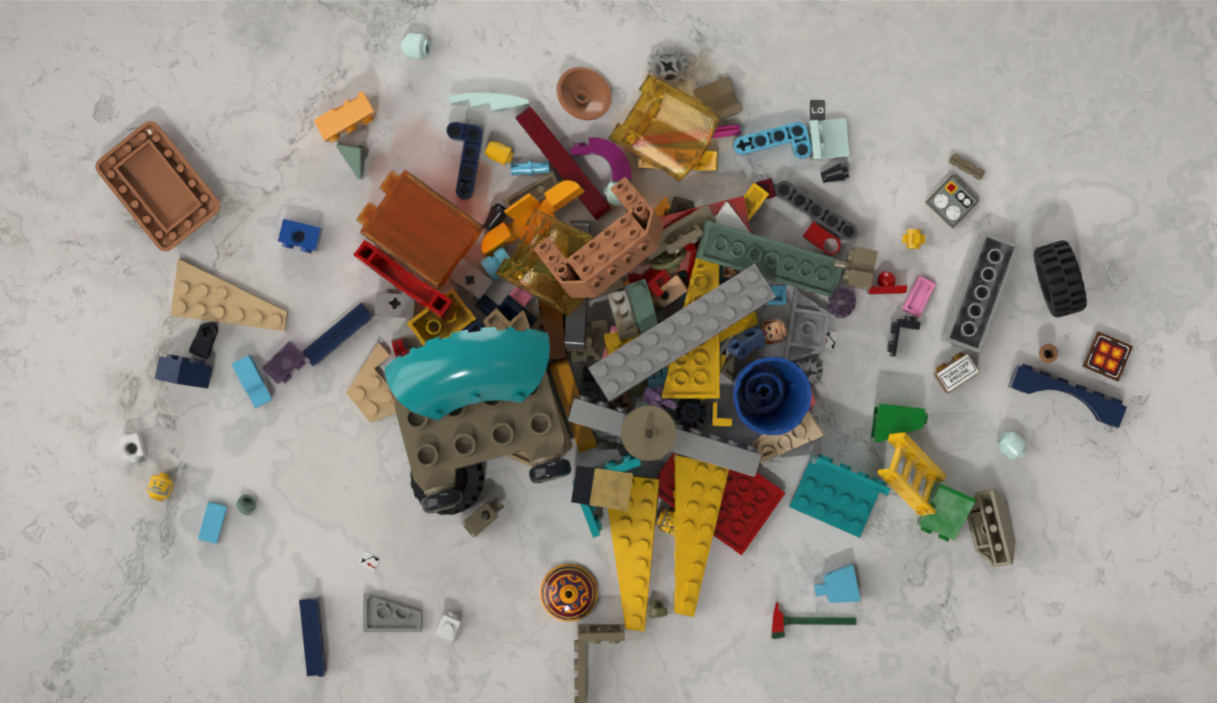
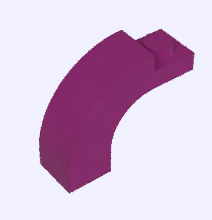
M591 137L588 138L589 145L585 146V143H576L574 147L570 148L571 157L583 155L603 157L611 167L613 182L621 181L624 177L632 181L629 161L624 152L614 143L602 138Z

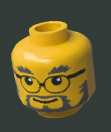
M666 508L664 511L661 510L656 524L661 532L674 536L675 510Z

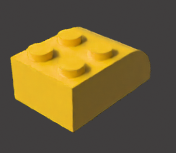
M453 288L444 294L458 307L448 323L427 309H424L407 322V325L423 346H425L426 341L437 337L440 340L451 337V333L462 331L477 320Z

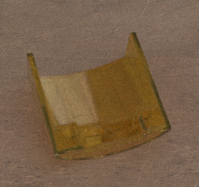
M648 74L639 88V91L642 92L624 123H617L608 139L680 182L691 172L706 152L717 129L720 116L704 102Z
M534 209L525 224L528 230L511 258L503 260L496 275L569 316L580 306L585 298H571L533 248L549 237L565 259H568L594 237L538 209Z

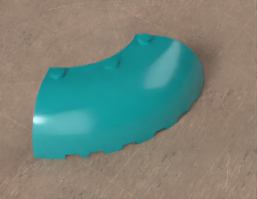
M496 327L480 328L481 331L468 333V330L451 333V337L441 340L437 337L425 342V346L413 347L409 349L410 353L407 355H400L385 367L386 380L390 390L402 405L418 415L434 420H440L448 413L460 407L483 401L504 400L521 403L537 388L546 371L550 353L548 333L532 329L515 331L514 327H508L504 330H496Z

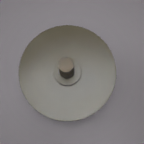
M649 405L641 406L631 411L625 418L621 428V439L624 447L632 456L644 461H653L662 458L672 449L676 440V427L671 416L663 409Z

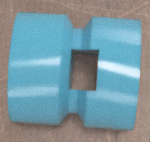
M502 246L493 252L492 257L487 256L480 261L494 282L503 276L504 271L509 272L516 267Z

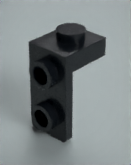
M905 316V319H895V322H892L890 333H893V337L887 346V352H890V357L896 356L900 327L920 330L921 322H916V318Z

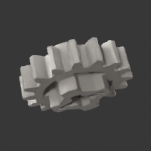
M666 47L663 48V52L656 50L657 56L651 55L653 62H648V65L652 67L648 70V73H653L650 80L656 79V86L662 83L663 89H665L666 85L673 89L674 83L680 86L679 80L685 81L686 78L683 74H688L689 72L685 69V67L689 66V63H684L686 56L681 57L680 50L675 53L674 47L670 51H667ZM667 55H668V56H672L670 59H665V60H664L663 58H661V57L667 56ZM677 61L680 62L681 72L676 68ZM669 64H671V69L673 71L668 70L667 72H665V66L663 65L668 66ZM655 65L660 67L661 72L659 75L656 73ZM670 76L675 78L673 80H665L666 77Z

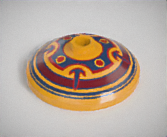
M563 564L553 568L543 579L540 589V597L545 610L554 618L566 622L577 621L587 616L594 608L598 595L597 585L593 576L585 568L575 564ZM571 591L573 595L568 598L565 596V592Z

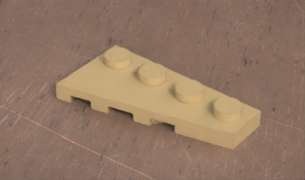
M808 411L801 423L793 430L780 435L762 434L750 445L755 446L758 452L762 454L759 463H762L823 437L825 433Z

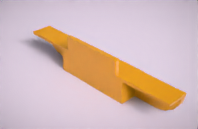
M568 180L558 183L545 192L546 198L541 202L530 193L504 210L507 215L514 219L513 222L508 225L502 222L484 236L481 246L483 255L492 257L494 251L501 246L505 248L518 238H520L523 244H526L558 221L554 214L556 211L585 191L576 182Z

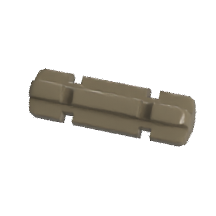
M953 154L949 159L950 164L957 165V168L969 175H973L978 180H981L985 174L984 170L976 168V165L965 159H960V156L957 154Z

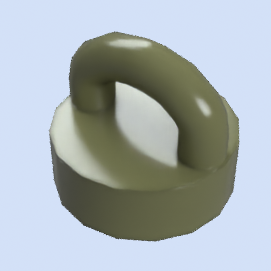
M660 600L652 601L650 605L651 610L648 611L649 618H659L668 615L667 608L663 607V603Z

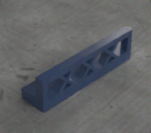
M361 302L302 352L310 360L309 363L312 366H316L372 320L374 316Z
M319 597L300 599L299 606L307 676L318 675V677H324L327 674Z

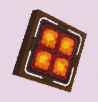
M1097 331L1082 367L1118 382L1133 346Z

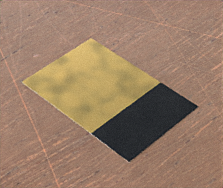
M576 465L571 502L628 511L633 474Z

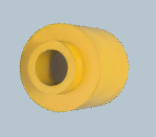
M490 141L484 155L505 166L506 163H511L514 153L512 152L513 148L498 141Z

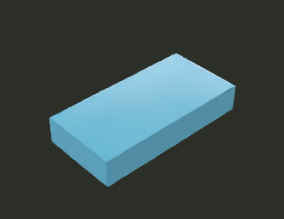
M208 502L198 539L214 544L218 543L227 506Z

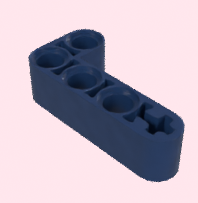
M452 122L446 129L449 138L454 141L464 142L456 194L461 200L465 201L471 199L474 194L483 143V132L476 125ZM453 127H459L461 129V132L458 136H452L450 134V131ZM472 130L480 132L478 139L473 140L469 137ZM475 149L477 151L476 156L468 158L466 156L467 150ZM470 167L473 169L471 177L463 176L465 168ZM461 180L467 182L472 181V184L467 183V189L470 191V193H466V195L463 196V194L460 192V189H464L465 183L461 182Z

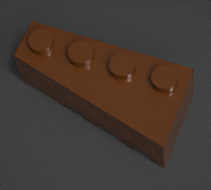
M558 281L537 283L541 332L548 333L549 359L567 358L566 354H570V349H565L566 323L563 321V316H566V304H562L565 290Z

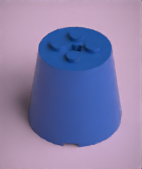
M765 357L750 362L736 373L732 382V397L739 418L746 426L760 434L780 435L796 428L809 411L812 398L809 380L800 367L785 358ZM761 386L765 388V390L762 391L763 394L758 392V390L761 389Z

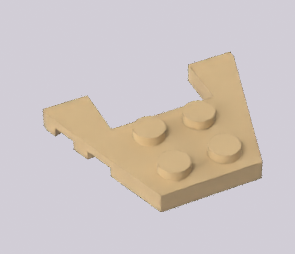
M380 343L375 346L346 392L370 423L396 413L394 407L396 397L376 370L381 363L390 357V354Z

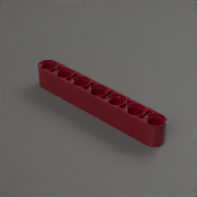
M531 106L515 117L563 180L576 182L585 191L578 198L596 221L612 210Z

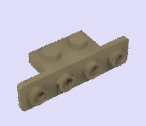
M708 205L700 207L663 229L659 247L648 256V259L652 260L665 251L669 254H676L682 251L683 246L686 244L697 242L700 236L703 235L701 230L704 229L706 220L716 222Z

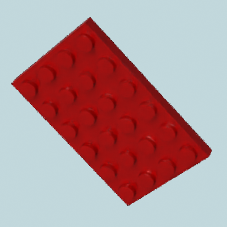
M672 453L655 477L660 479L658 497L673 508H675L674 455L683 456L677 453ZM729 469L713 536L740 555H743L786 492L757 472L755 477Z

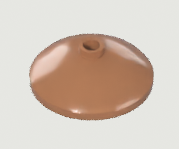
M583 67L569 69L562 74L557 82L556 93L559 103L566 112L575 118L587 121L596 120L602 117L610 108L612 102L610 87L600 74L591 69Z

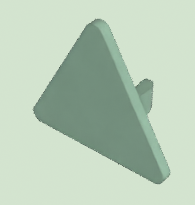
M336 144V147L359 180L362 179V161L368 157V154L362 156V145Z

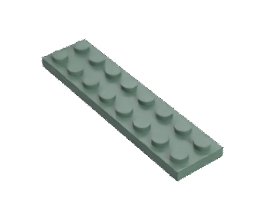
M707 220L695 257L738 271H744L755 264L766 279L831 298H835L843 270L834 267V261L838 259Z

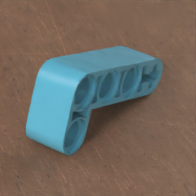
M800 122L742 136L733 143V151L739 156L790 143L794 156L801 160L807 158L811 154L812 149L806 126ZM794 127L801 128L802 135L795 136L792 133V129ZM781 132L784 136L783 141H776L774 133ZM756 137H763L765 145L758 146L755 143ZM749 139H751V145L746 146L744 151L741 148H737L739 142L748 144L750 142ZM798 146H805L807 153L800 155L797 151Z

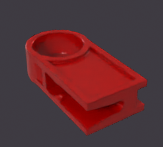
M815 222L811 223L802 236L826 255L837 254L841 248L839 239ZM827 239H834L837 242L838 248L835 252L829 253L825 250L824 242Z

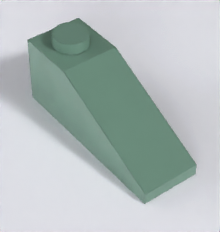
M645 279L624 287L640 335L658 325L652 298Z

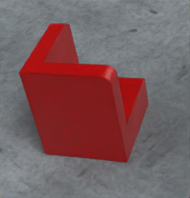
M653 269L642 279L646 280L648 287L659 298L664 293L660 288L669 282L671 277L666 270Z

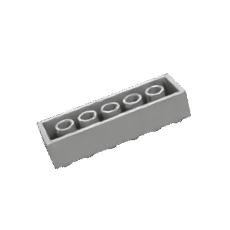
M986 232L979 234L941 341L976 354H981L1020 244Z

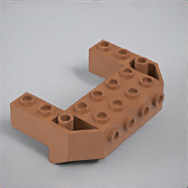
M626 177L610 189L627 210V213L568 259H565L549 237L533 248L571 298L597 297L659 247L664 225Z

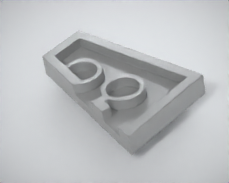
M364 593L363 631L421 632L422 612Z

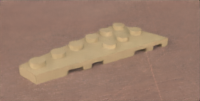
M178 259L171 316L286 331L287 311Z

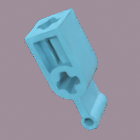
M251 355L231 364L255 408L273 400Z

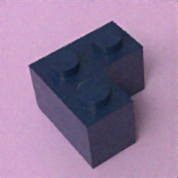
M167 354V357L159 356L155 379L208 389L213 366L205 365L206 361L194 359V362H189L190 358Z

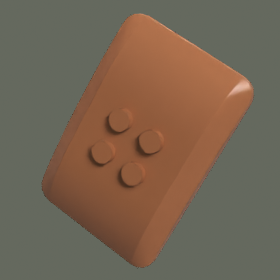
M145 122L96 162L95 168L97 173L161 251L167 252L175 248L220 211L221 206L217 197L156 122Z

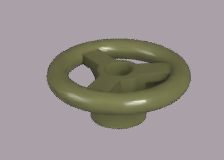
M683 247L678 258V253L668 254L665 251L650 260V266L655 270H666L667 273L674 272L680 268L679 263L685 259L687 251Z

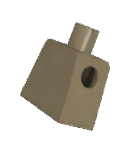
M497 498L490 504L485 502L462 521L461 524L472 538L476 537L499 517L496 513L504 506ZM487 512L488 518L483 519L482 513Z

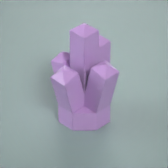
M646 387L643 392V401L650 406L659 407L664 411L666 409L662 405L676 411L678 404L669 399H662L663 387Z

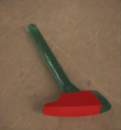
M776 602L772 616L771 638L779 639L785 637L784 626L856 625V618L790 617L783 615L779 610V603Z

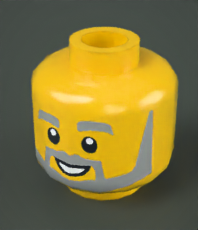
M162 472L159 475H152L146 487V492L149 494L148 497L160 502L169 499L174 488V482L170 480L171 476Z

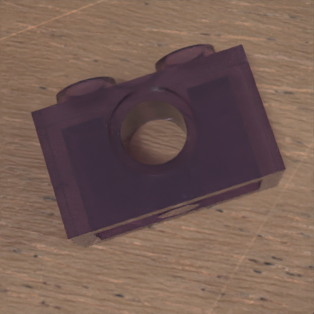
M289 341L262 369L277 384L282 382L286 384L293 377L291 373L297 369L299 371L305 366L307 357L292 341ZM286 358L291 362V366L287 370L281 365L282 361Z

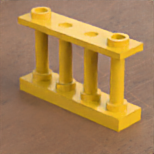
M905 432L889 434L887 441L894 447V455L890 468L878 470V474L918 515L935 514L936 510L928 503L933 484L944 482L946 474ZM902 455L905 459V464L900 474L897 469ZM913 467L916 472L912 485H910L907 481ZM923 477L926 483L921 496L918 493V489Z

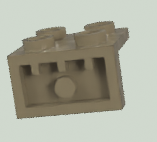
M729 77L693 90L706 126L743 111L741 103H738Z

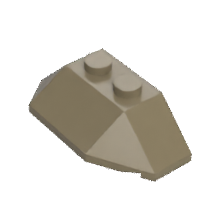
M995 489L976 492L974 495L976 502L967 517L975 551L990 562L993 567L1012 565L1016 540L1007 504Z

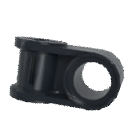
M206 322L200 325L190 346L189 353L205 360L209 358L218 334V327L215 323ZM210 326V330L213 332L212 334L206 335L207 332L204 330V328H208Z
M583 366L580 394L583 395L586 389H592L594 391V398L590 401L594 402L598 395L599 385L594 377L587 376V374L591 373L587 366Z

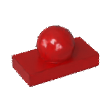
M884 271L877 278L879 286H871V289L867 290L868 295L903 294L907 292V285L894 286L896 284L895 275L890 271Z

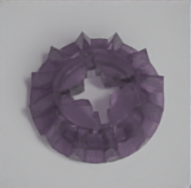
M838 288L828 298L829 305L827 307L830 313L837 318H845L855 309L856 297L847 288ZM843 300L847 304L839 305L837 301Z

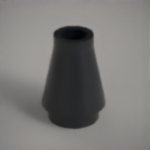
M838 163L826 171L820 172L823 183L846 181L845 179L850 178L846 163Z
M497 202L494 206L492 205L483 227L488 231L497 227L507 217L504 211L506 208Z

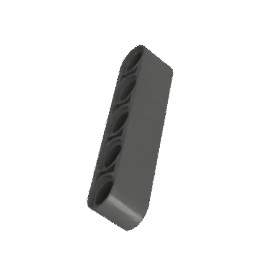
M787 181L779 182L775 186L774 191L778 199L842 240L849 241L857 236L858 229L852 222ZM779 186H786L789 191L788 194L781 195L779 193ZM802 196L805 200L804 205H797L795 197ZM813 206L820 208L821 213L819 216L812 215L811 208ZM829 216H833L837 220L834 227L829 226L827 223ZM845 227H850L853 230L851 237L844 235L843 230Z

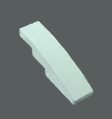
M465 93L449 96L451 105L470 102L472 109L490 106L492 113L529 106L528 99L505 94Z

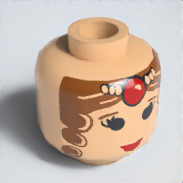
M779 318L765 320L761 328H759L763 331L764 340L767 345L782 343L785 337L788 336L786 323L782 322Z

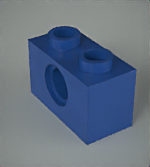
M283 219L278 242L282 243V247L293 249L294 246L301 247V251L312 254L313 250L318 251L323 229ZM298 232H303L305 235L302 242H297L295 239V235Z

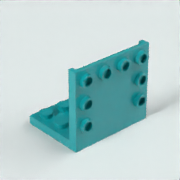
M629 453L621 456L622 460L615 462L614 459L605 462L604 467L599 469L624 472L641 465L639 459ZM580 504L592 537L600 536V530L603 529L599 515H594L596 511L595 506Z
M819 454L818 457L811 455L789 507L860 538L879 493L888 496L890 488L886 487V482L875 477L868 479L869 475L861 471H858L857 474L851 472L852 467L840 463V466L833 464L834 459L822 454Z

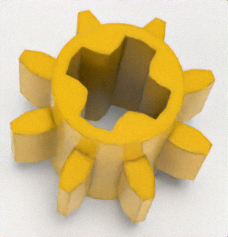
M907 229V234H902V243L906 244V249H921V244H926V235H921L920 229Z

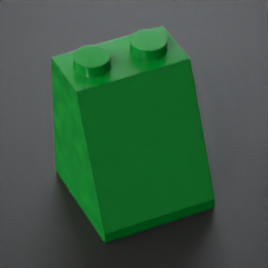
M874 403L870 441L881 442L888 440L889 434L909 433L922 429L928 421V413H925L926 409Z
M936 482L933 485L928 501L936 512L935 514L925 516L920 515L917 524L921 526L920 530L931 534L934 531L939 534L938 538L947 542L949 539L955 541L976 499Z

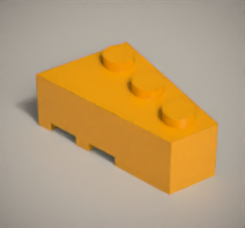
M363 91L358 93L359 96L351 101L346 100L338 108H333L314 119L325 142L330 141V143H333L341 138V134L345 132L350 134L358 129V125L362 123L367 125L375 120L374 117L377 114Z

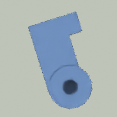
M752 327L738 334L729 342L727 346L728 352L739 359H744L755 348H763L766 346L763 331L757 327Z

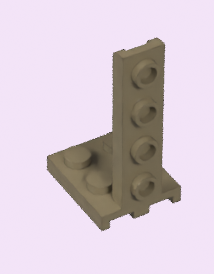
M578 624V640H574V652H578V659H574V671H578V678H574V689H578V696H574V703H586V641H590L591 644H600L601 641L619 644L621 641H625L624 624Z

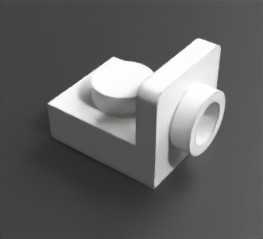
M450 611L448 614L444 613L435 635L452 642L462 621L459 619V615Z

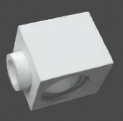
M141 432L118 438L124 460L130 459L132 463L142 460V456L147 455ZM131 443L137 445V452L135 454L129 450Z

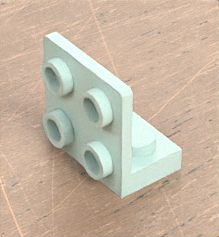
M845 118L823 121L812 120L808 122L812 160L850 156L847 121Z

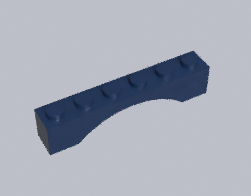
M1026 364L1015 367L1008 385L1009 388L1025 394L1044 390H1057L1067 393L1085 404L1098 422L1114 428L1120 427L1127 406L1122 405L1123 401L1115 398L1108 400L1104 398L1105 394L1094 391L1092 394L1086 391V387L1078 384L1075 387L1068 384V380L1060 377L1057 380L1050 378V373L1041 370L1040 373L1032 371L1033 367Z

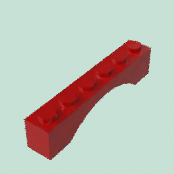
M366 240L362 242L353 254L363 265L444 322L448 323L457 311L458 307L452 300L419 280Z

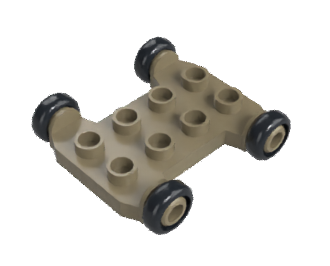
M547 370L537 388L521 403L504 400L478 402L455 409L440 420L418 415L407 409L395 398L394 407L413 479L424 491L426 497L422 499L421 505L423 511L427 514L451 509L464 502L463 492L460 489H454L457 488V469L524 451L532 462V466H534L529 470V477L532 483L538 484L569 475L572 471L569 460L562 459L565 436Z

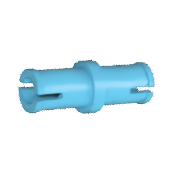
M549 161L511 163L512 176L525 174L533 176V174L550 173Z

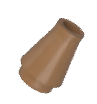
M1045 344L1039 350V357L1045 363H1052L1058 357V350L1052 344ZM1045 350H1047V352H1048V356H1047V357H1045V353H1044Z

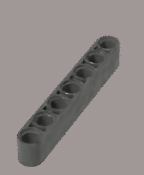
M570 220L568 258L590 241V221ZM567 293L565 349H585L587 297L571 298Z

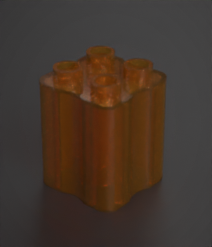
M406 169L400 175L392 170L379 188L386 194L381 203L376 207L369 202L357 217L356 221L363 225L360 234L436 289L441 290L449 280V275L461 259L466 256L485 228L477 220Z

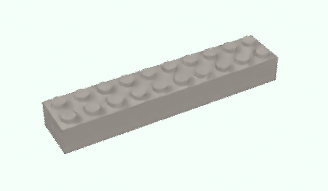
M753 264L588 369L607 400L611 402L774 300L776 296L757 266Z
M579 394L578 397L574 396L567 419L570 422L621 437L622 424L629 412H627L628 410L625 407L616 405L615 408L609 407L608 402L597 400V403L590 401V397ZM674 422L676 440L670 452L755 477L762 455L755 446L745 444L742 447L735 440L727 438L726 441H722L718 435L708 433V436L702 435L701 430L691 427L689 430L683 429L684 426Z

